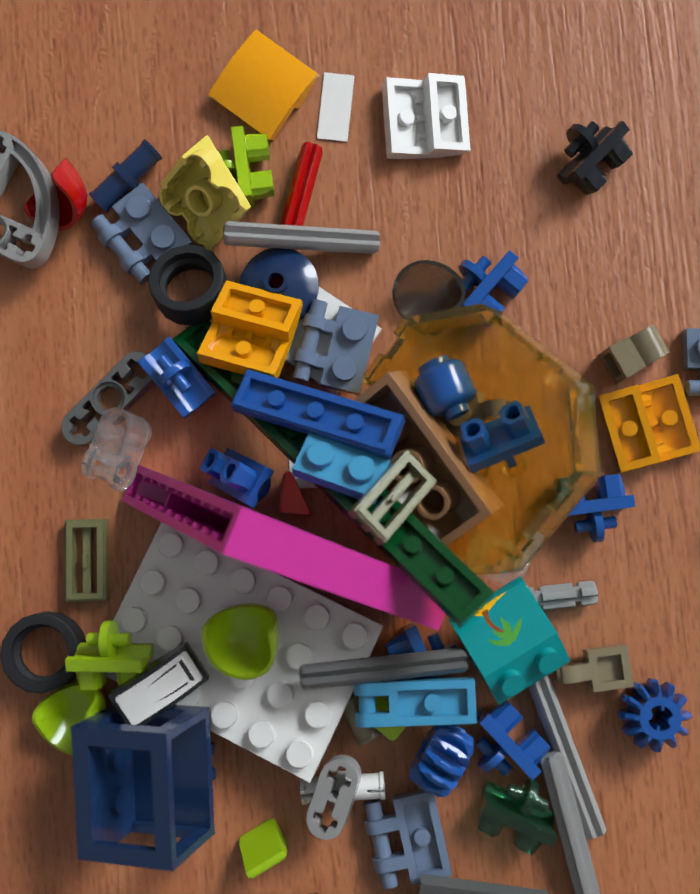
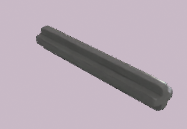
M459 647L302 664L299 668V681L302 689L310 690L462 673L468 670V657L466 650Z

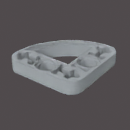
M0 131V149L4 150L6 148L3 154L0 153V198L20 162L31 179L36 201L33 229L0 215V225L4 226V235L0 239V257L25 268H39L48 260L57 238L60 207L56 186L46 166L23 142L7 132ZM17 239L28 246L34 245V250L32 252L22 251L15 245Z

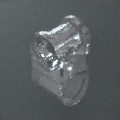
M114 407L104 412L99 419L98 427L89 449L82 459V474L91 480L98 478L104 480L116 491L127 489L136 476L138 464L151 437L152 432L149 422L143 417L122 408ZM95 461L101 462L100 465H96ZM120 469L124 471L123 474L118 473Z

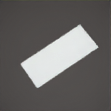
M324 72L317 139L348 142L355 75Z

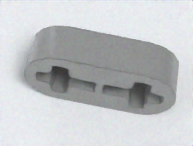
M340 754L332 757L324 765L320 773L306 818L308 829L319 839H334L340 834L348 820L362 774L360 765L349 755ZM342 766L347 769L346 777L351 779V781H345L338 793L333 790L336 776L331 774V771L336 772ZM329 801L335 803L332 818L337 821H332L329 826H325L322 824L323 816L318 813H322L329 804Z

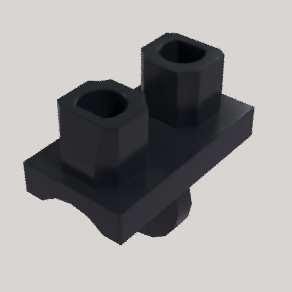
M593 121L586 127L578 123L573 124L566 131L570 144L564 149L566 155L573 159L557 175L559 180L563 184L574 182L586 195L597 192L608 179L597 164L603 159L611 169L618 168L633 154L623 138L630 130L624 121L618 122L614 128L605 126L600 131L598 124Z

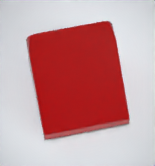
M285 471L282 477L279 511L283 514L312 516L293 473Z

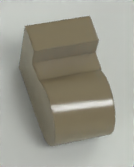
M653 324L631 337L629 336L609 346L599 356L615 384H618L670 351Z

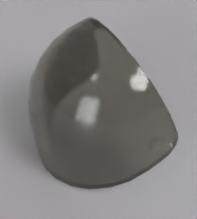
M431 260L416 261L404 267L397 275L392 288L394 305L404 321L415 330L430 335L439 334L444 331L461 310L466 296L465 286L460 276L445 264Z

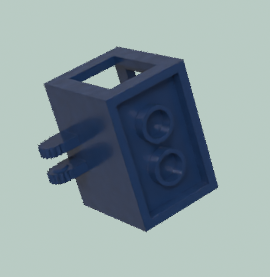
M112 705L71 726L78 860L173 872L215 834L213 780L216 778V769L212 766L211 760L212 754L215 753V743L210 738L209 707L174 705L145 725L140 726L126 725L115 706ZM131 832L155 835V847L118 842ZM176 837L182 838L176 843Z

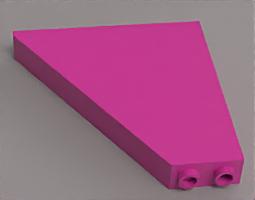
M138 464L135 466L122 497V502L224 555L439 631L445 613L400 568Z

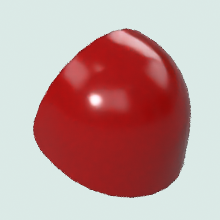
M65 157L50 174L56 186L59 199L60 219L58 231L69 230L75 226L82 218L87 204V190L83 179L67 157ZM35 193L24 205L26 215L32 220H35L36 212Z

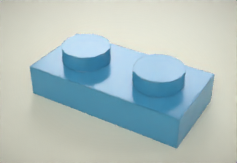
M309 432L292 467L294 477L360 499L389 467L390 460Z

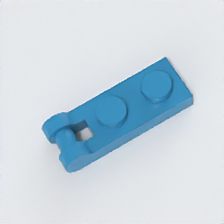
M473 677L400 679L354 685V695L358 696L359 711H355V726L477 724L475 679ZM375 696H388L389 710H376Z

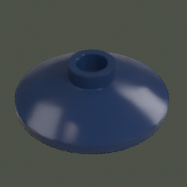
M271 248L260 252L245 266L239 283L302 300L303 307L299 320L304 317V314L309 313L312 299H317L319 292V280L314 266L308 258L293 249ZM274 277H282L284 279L282 286L279 288L270 287V281Z

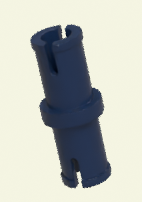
M144 139L121 164L116 162L112 166L114 171L89 195L107 213L128 190L134 189L139 185L138 181L158 161L163 159L162 156Z

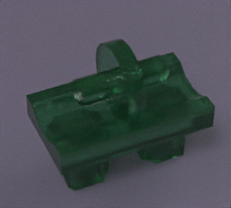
M527 779L522 788L509 783L506 789L488 780L485 782L481 792V809L478 816V829L481 832L494 837L500 834L504 825L515 829L513 844L519 850L531 856L543 843L551 847L557 838V832L553 830V811L547 809L549 801L537 796L539 791L538 782Z

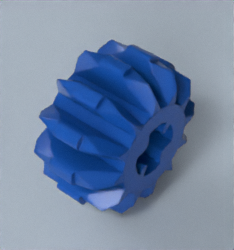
M648 678L645 688L640 683L634 682L632 690L635 695L633 697L627 694L620 695V699L628 704L627 709L617 711V716L627 721L621 728L622 732L626 736H634L633 743L639 748L649 745L650 749L654 752H661L664 742L671 748L677 747V740L674 735L676 733L682 736L689 735L688 730L681 726V722L693 718L691 712L681 709L688 701L687 698L680 693L674 694L675 686L669 682H664L660 685L658 680ZM656 707L658 708V710L655 712L657 720L652 722L650 721V719H652L653 717L651 709Z
M434 725L428 731L418 751L415 753V758L410 765V780L428 794L431 793L442 798L449 795L451 790L456 788L459 779L463 777L466 767L470 764L469 760L474 752V738L465 733L466 730L458 725Z

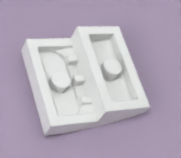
M428 73L423 80L386 77L381 86L387 159L440 158L468 154L471 151L465 76Z

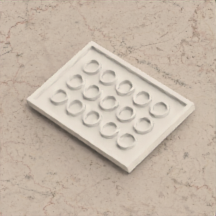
M162 522L114 618V621L118 624L119 633H131V643H154V656L148 663L147 669L151 662L188 641L210 677L205 683L175 705L209 707L210 731L309 783L314 778L354 692V685L304 690L299 681V668L302 664L370 657L384 627L383 624L283 575L224 555ZM250 603L267 606L276 613L280 631L277 652L269 671L263 676L251 680L234 679L218 671L210 663L203 648L201 634L205 622L215 613L231 606ZM106 672L107 677L118 682L117 672Z

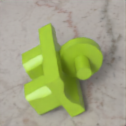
M243 126L231 127L235 160H230L229 150H220L218 152L233 178H238V185L251 205L250 209H255L254 200L275 196L272 171L251 173L250 170L251 162L270 160L267 134L245 135Z
M105 620L100 627L99 633L89 632L86 636V643L81 642L74 656H68L65 659L66 672H76L80 690H97L102 688L107 682L106 672H117L119 686L147 670V665L154 656V643H131V633H119L116 621Z

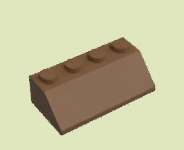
M405 370L386 373L354 400L404 415L405 423L390 458V464L400 453L408 450L437 480L436 484L411 513L445 546L451 544L504 506L479 471L472 473L463 448L441 418L434 417L427 412L415 389L414 381ZM405 465L386 489L390 492L410 468ZM418 476L397 499L401 504L421 483Z

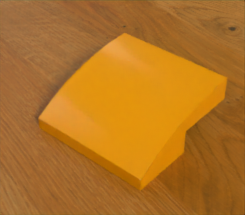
M256 29L228 62L208 95L261 134H267L269 140L274 141L293 109L301 107L320 75Z
M226 280L211 309L213 322L197 352L199 363L245 375L248 369L278 378L294 338L303 307L302 300Z
M679 374L598 396L621 473L700 451L699 439Z

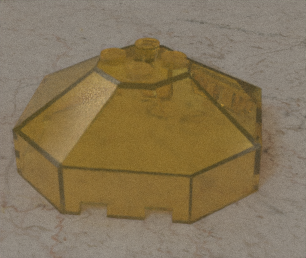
M484 304L403 318L393 332L398 336L386 354L378 353L362 376L364 385L372 386L386 373L405 370L415 382V379L419 376L418 369L423 364L436 357L448 355L450 359H459L465 364L476 390L483 392L484 401L504 398L505 401L513 402L517 400L523 407L530 405L545 444L514 456L518 466L509 469L504 460L479 471L504 506L447 546L476 575L505 574L522 571L601 477L594 386L506 314ZM455 437V439L461 446L459 437Z

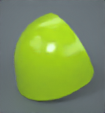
M250 603L231 606L212 615L203 625L201 638L207 658L218 671L234 679L251 680L263 676L273 665L279 644L280 631L276 613L271 608L261 604Z
M78 682L67 684L48 695L36 707L32 714V723L39 734L50 745L72 756L71 726L106 709V701L99 689L80 690Z

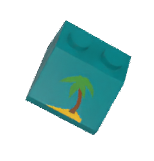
M521 577L495 591L493 598L462 628L449 619L477 673L499 705L571 661L557 631Z

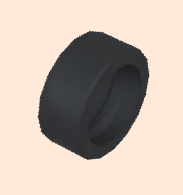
M182 245L171 248L159 256L151 267L148 284L151 296L165 318L179 325L193 326L212 319L211 309L227 277L221 261L212 251L202 246ZM196 269L204 270L211 275L212 285L205 294L195 300L187 302L174 301L167 295L168 284L181 272Z
M45 611L23 617L10 627L2 641L0 658L4 673L14 685L26 692L46 693L66 685L76 677V672H66L65 664L62 669L53 675H36L26 667L21 654L22 643L25 637L34 629L48 627L62 634L66 639L68 656H74L78 645L81 642L86 643L84 632L76 621L63 613Z

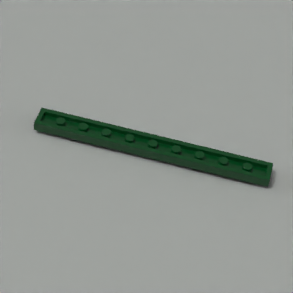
M207 321L189 326L175 336L173 341L191 363L232 403L244 375L199 363L197 352L212 323ZM244 415L293 464L295 463L308 434ZM314 484L458 627L462 628L493 598L494 591L412 513L409 514L386 543L378 545L373 540L374 535L371 531L365 532L360 527L362 522L358 518L353 520L348 514L349 510L359 499ZM386 488L378 496L375 505L371 504L367 509L370 514L389 493ZM396 500L378 522L384 526L402 504Z

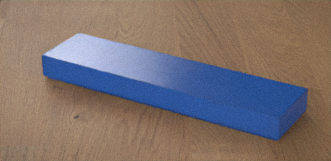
M248 369L230 405L234 412L305 434L310 432L389 460L405 423V418L402 414Z

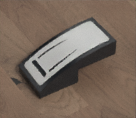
M187 641L151 662L147 670L111 690L108 697L126 725L143 726L184 699L205 683L210 676Z

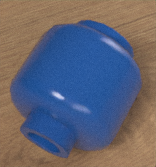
M442 355L426 362L418 369L419 376L415 379L414 386L430 415L434 417L445 416L447 421H452L470 411L468 403L476 397L477 390L465 364L461 360L450 359L448 355Z

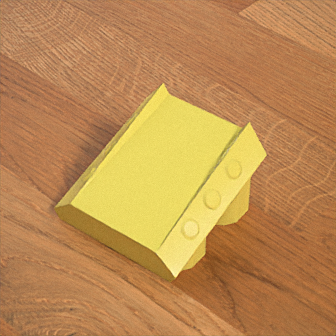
M206 135L180 157L160 183L162 188L159 193L161 205L168 213L174 216L182 214L187 221V230L191 238L197 244L211 251L223 239V226L225 222H239L250 210L251 205L222 160L223 158L217 151L211 138Z

